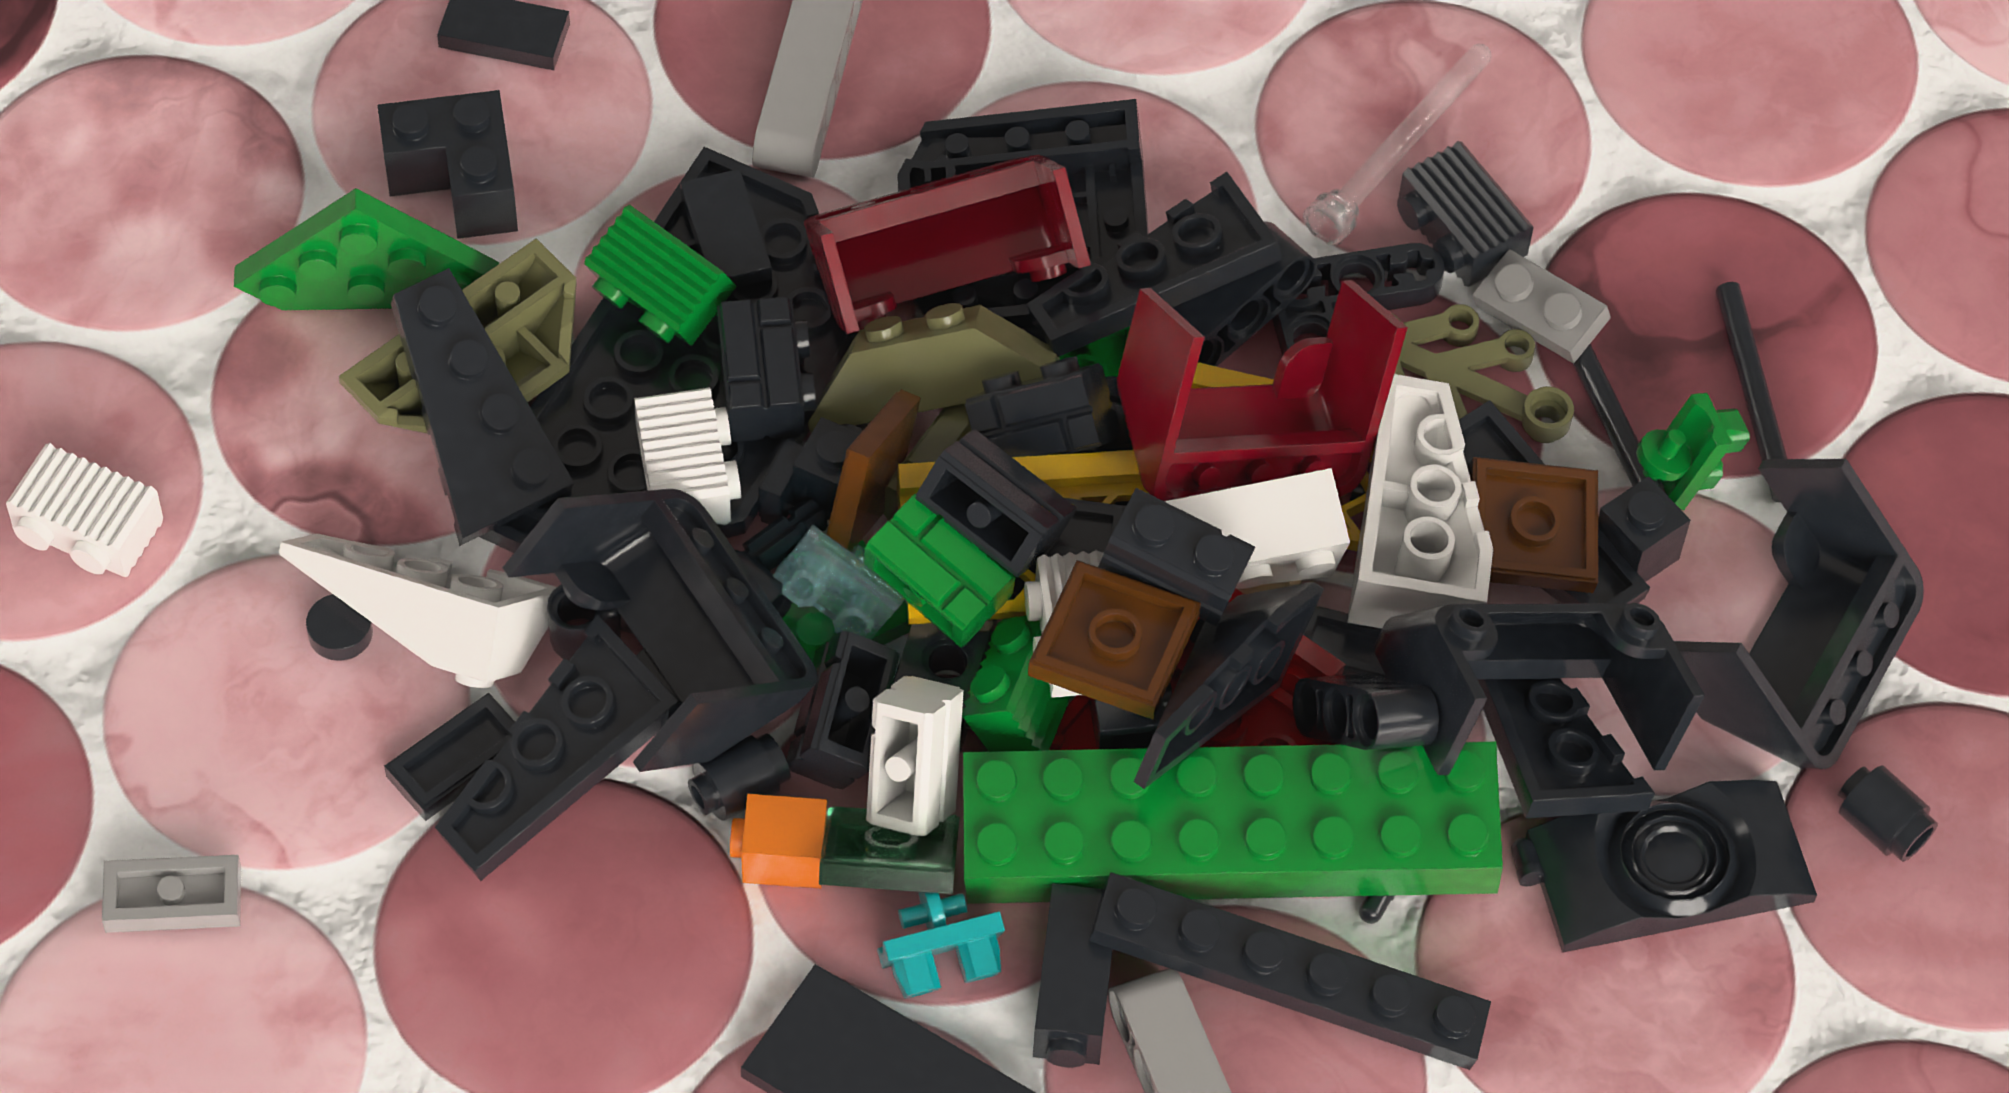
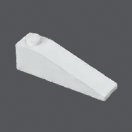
M1394 374L1373 449L1347 623L1383 628L1389 618L1450 604H1487L1493 546L1489 531H1484L1479 513L1478 503L1480 498L1476 483L1471 481L1463 453L1465 442L1449 383Z
M312 534L282 541L279 548L280 556L431 666L456 673L455 680L466 686L489 688L494 685L495 680L521 673L549 627L547 614L548 598L557 587L522 576L509 578L505 572L492 569L487 571L486 577L451 574L453 561L433 557L430 560L401 559L396 563L394 562L395 553L389 548L321 534Z

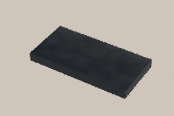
M816 964L741 1066V1077L767 1093H1036Z

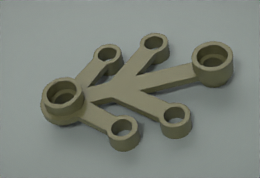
M1464 304L1452 305L1441 314L1403 323L1408 329L1395 374L1405 376L1403 368L1423 376L1426 380L1449 383L1458 419L1467 415L1460 394L1482 404L1490 400L1500 412L1522 421L1525 432L1537 442L1552 443L1563 438L1568 433L1574 414V405L1571 398L1564 391L1555 387L1545 386L1535 389L1526 395L1475 372L1476 370L1500 365L1505 370L1511 372L1526 370L1531 365L1535 352V341L1529 333L1519 329H1512L1504 332L1498 339L1470 345L1477 336L1479 316L1473 308ZM1461 321L1466 323L1469 328L1459 330L1452 327L1450 323ZM1443 338L1448 344L1461 348L1435 354L1417 345ZM1516 346L1523 349L1525 353L1514 355L1509 353L1506 348ZM1547 417L1555 423H1545L1537 418Z

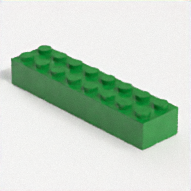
M1496 741L1465 742L1449 775H1437L1423 746L1363 750L1345 745L1199 747L1145 789L1133 781L1148 748L963 752L964 882L967 904L1050 902L1052 883L1103 889L1111 872L1189 899L1497 894L1499 890L1503 860Z

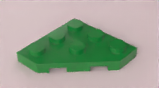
M355 188L235 265L234 287L280 310L392 309L391 301L394 294L448 268L463 290L499 265V262Z

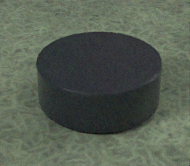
M334 594L318 600L311 607L306 618L309 642L315 652L326 659L342 661L354 658L361 654L371 642L373 635L372 622Z

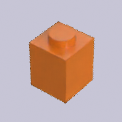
M747 794L745 818H733L730 837V857L741 858L742 883L822 889L827 837V799Z

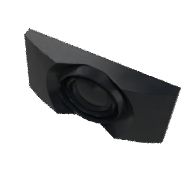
M1709 781L1672 797L1652 801L1648 811L1561 816L1527 830L1525 837L1533 842L1544 873L1540 885L1562 953L1814 903L1817 897L1777 781Z

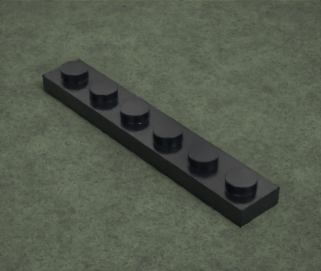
M1112 872L1105 882L1088 940L1468 1070L1478 1060L1491 1005L1489 1000Z

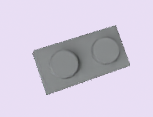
M1510 249L1472 294L1478 308L1514 329L1529 333L1534 341L1573 364L1611 318L1607 305Z
M239 855L104 861L102 923L105 933L240 926L241 864Z

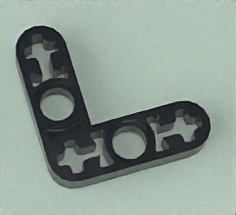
M1408 243L1314 258L1316 261L1314 277L1308 287L1301 293L1306 294V298H1295L1272 318L1282 356L1295 344L1294 340L1299 335L1313 333L1321 337H1327L1341 287L1339 281L1346 275L1361 274L1366 276L1373 284V287L1367 293L1387 310L1420 306L1431 302L1438 296L1443 282L1445 268L1444 260L1440 253L1431 246L1422 243ZM1416 268L1419 275L1426 276L1425 280L1416 281L1414 275L1407 273L1406 269ZM1385 271L1388 272L1387 282L1392 281L1390 287L1384 286ZM1322 280L1328 281V296L1324 295L1325 285L1321 286Z

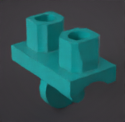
M933 883L919 884L920 904L899 909L898 914L903 929L926 924L927 930L883 941V947L877 949L882 969L892 968L894 978L904 999L925 995L941 988L933 955L956 950L964 983L996 976L1001 972L1000 947L997 938L1005 931L1000 911L947 925L946 918L968 912L963 893L940 899L938 890L930 888V885Z

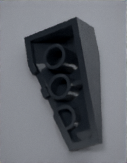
M1315 582L1239 595L1227 604L1217 626L1199 618L1189 638L1194 643L1193 649L1133 782L1145 789L1280 687L1324 588Z

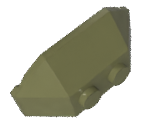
M537 238L462 290L527 402L570 371L577 287L576 277ZM400 334L338 376L339 383L379 424L427 433L421 412L423 406L416 382L411 377Z
M945 304L929 310L925 317L901 321V318L898 316L882 317L871 321L863 330L857 333L837 365L816 404V410L812 412L808 420L810 434L821 417L840 425L851 424L856 426L870 423L892 396L901 389L921 397L919 413L966 403V399L984 391L982 380L1013 371H1019L1022 382L1042 377L1040 366L1060 360V358L1057 357V354L1052 351L1048 344L982 305L962 309L961 304Z

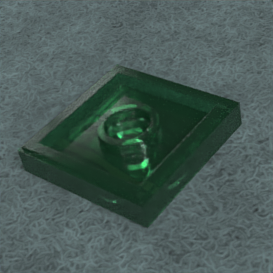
M832 806V808L828 809L819 866V885L953 894L960 817L950 815L943 822H939V825L926 836H916L870 824L866 821V808Z

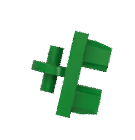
M1708 393L1691 394L1666 430L1655 429L1646 433L1637 445L1636 454L1639 463L1643 467V475L1645 477L1649 476L1653 481L1659 479L1668 497L1681 510H1685L1699 490L1712 489L1717 485L1723 476V463L1721 459L1726 453L1741 452L1750 440V433L1737 409L1716 410Z

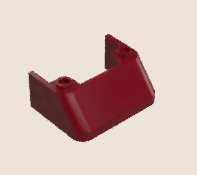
M1031 155L994 164L824 212L803 221L835 321L847 334L857 333L863 330L871 321L886 317V313L897 308L896 304L1011 271L1016 273L1029 272L1031 281L1036 282L1065 274L1067 272L1065 263L1068 262L1077 268L1091 265L1066 168L1042 155Z
M1353 280L1342 281L1327 337L1307 338L1293 344L1280 359L1273 384L1191 388L1204 336L1151 288L1140 289L1118 372L1117 389L1144 489L1150 495L1162 501H1169L1332 468L1338 496L1341 497L1348 494L1359 485L1366 474L1408 327Z

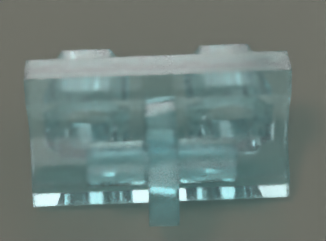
M814 525L805 533L792 552L779 564L773 574L774 578L783 583L782 594L799 607L814 606L833 620L834 633L836 634L841 630L850 631L871 640L904 600V598L864 565V548L857 544L849 552Z

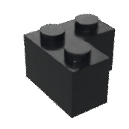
M500 90L377 105L390 197L450 189L457 239L518 231L514 186Z

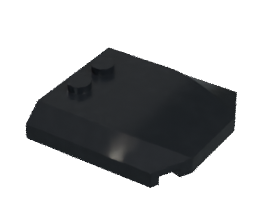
M1136 99L927 121L920 131L921 142L912 159H905L897 174L899 192L1005 161L1031 155H1042L1066 168L1090 262L1102 265L1116 256L1118 251L1117 244L1136 231L1142 236L1149 234L1143 149ZM1068 262L1065 263L1067 269L1065 274L1036 282L1031 281L1029 272L1016 273L1011 271L913 299V302L923 317H925L929 310L945 304H961L962 309L982 305L1021 329L1033 328L1034 325L1030 319L1027 303L1080 268Z

